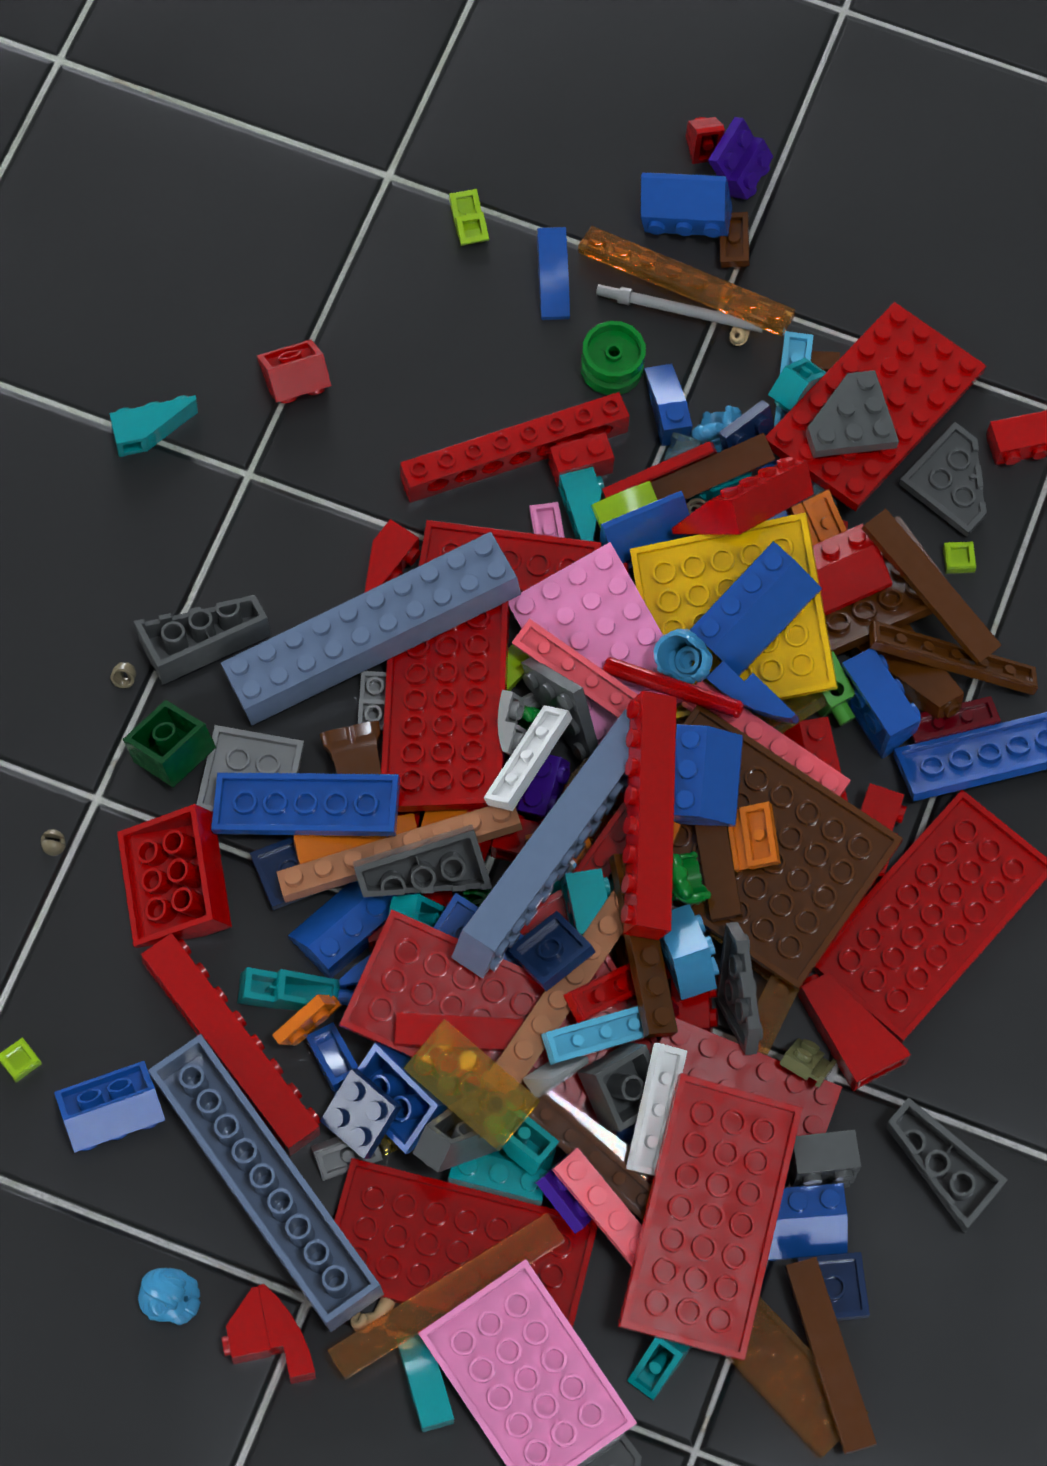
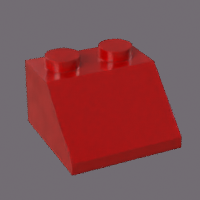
M312 339L257 355L270 395L276 403H290L295 401L297 396L307 393L308 395H317L324 392V388L332 386L324 354Z

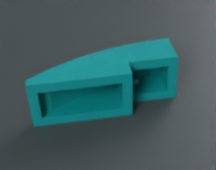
M247 967L240 975L237 1003L299 1011L317 994L330 995V997L335 996L338 1000L340 983L338 979L280 969L278 972Z
M419 1334L396 1340L422 1433L454 1424L453 1412L438 1362Z

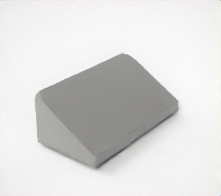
M581 1056L554 1065H550V1062H547L525 1076L523 1081L534 1097L539 1098L587 1065L589 1058Z
M339 1137L311 1146L323 1181L347 1173L351 1158L371 1163L383 1160L379 1146L371 1159H363Z

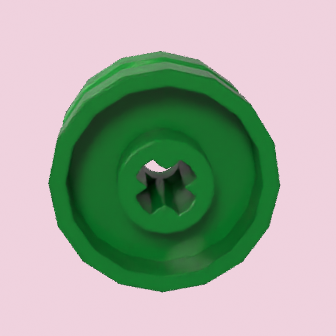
M606 321L593 327L583 341L581 374L585 383L594 391L603 395L620 392V395L635 388L643 375L646 356V344L641 333L633 326L622 321Z

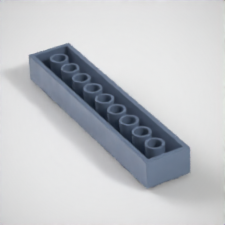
M489 532L221 662V665L252 726L521 595L518 579L492 532Z
M626 709L463 928L451 958L482 979L489 969L493 972L496 971L504 959L503 954L507 948L511 949L521 935L520 931L523 926L530 924L538 911L536 909L539 904L546 902L554 889L553 885L557 880L561 881L570 867L569 863L573 858L576 859L586 845L585 841L587 838L595 834L602 822L600 820L605 814L608 815L615 806L616 798L620 792L623 794L626 791L628 776L625 774V765L629 758L626 736L630 725V718L627 717Z
M201 1034L148 1070L154 1083L330 1332L384 1295L379 1282Z

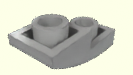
M361 672L358 724L379 721L380 730L382 731L384 726L386 672Z
M502 690L498 709V734L502 751L511 756L527 732L526 729L518 725V720L522 718L524 713V699L512 691Z

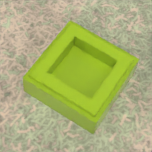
M973 542L944 543L943 555L946 574L973 573L976 571Z
M23 1037L0 1053L1 1064L16 1083L42 1065L40 1059Z

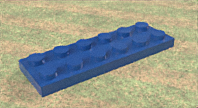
M1047 712L894 748L893 756L912 800L918 801L1046 770Z
M217 772L211 830L214 834L396 836L401 779L399 774Z

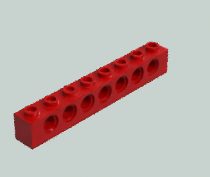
M620 392L613 393L400 462V479L408 499L412 503L549 458L550 447L561 441H575L590 433L601 434L606 432L607 438L627 433L630 415Z

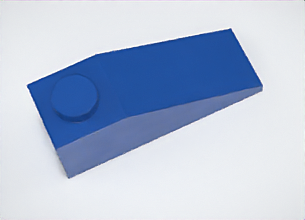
M673 364L644 368L661 446L690 442L692 422L687 401Z

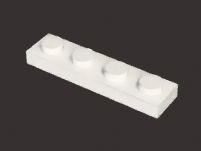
M545 705L542 707L484 796L488 806L510 811L514 810L571 722L572 716L569 710Z
M654 1043L626 1169L654 1176L678 1076L683 1073L687 1050Z

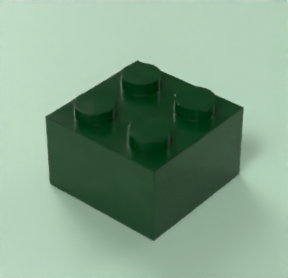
M167 700L161 703L123 738L134 763L172 787L177 785L216 748L205 723Z

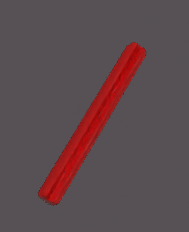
M608 657L603 666V670L611 676L734 718H739L744 709V704L740 700L613 657Z

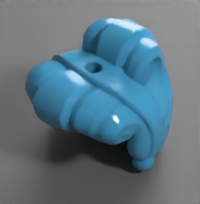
M728 405L725 407V412H713L711 414L708 411L704 412L701 423L691 431L692 439L702 444L710 441L714 444L717 453L721 452L722 446L719 432L742 415L741 410L738 407Z
M689 629L670 631L663 635L655 644L654 660L657 664L658 672L690 684L700 683L710 674L713 656L707 649L704 641Z
M157 1268L149 1271L142 1278L138 1302L140 1309L150 1320L183 1325L196 1316L201 1304L199 1300L200 1289L198 1288L197 1280L180 1269Z

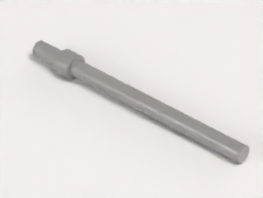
M598 284L596 291L598 296L615 299L617 303L628 306L630 303L759 333H763L765 322L640 294L633 292L631 288L623 286L619 289Z

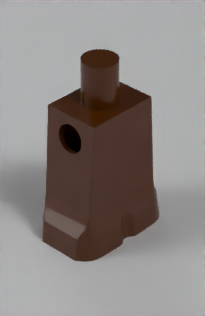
M379 721L355 724L319 734L324 750L333 760L336 774H381L377 750L380 740Z

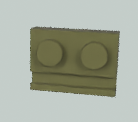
M798 1038L785 1053L780 1065L805 1080L811 1077L817 1081L815 1086L820 1087L833 1070L837 1060L833 1058L831 1062L823 1058L825 1053L819 1050L820 1047L816 1043L808 1039L801 1040Z

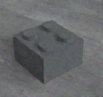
M630 1042L623 1044L577 1072L602 1129L621 1132L636 1123L651 1059L646 1044Z
M847 1130L796 1136L788 1170L790 1187L844 1183V1188L850 1187V1183H854L861 1169L856 1131Z

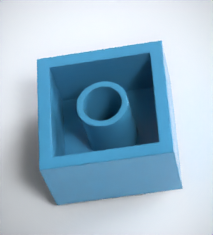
M690 904L672 909L671 932L659 939L664 962L672 976L671 978L681 1000L717 989L715 976L719 975L716 960L714 957H711V955L716 954L710 936H704L703 933L706 931L701 915H694Z

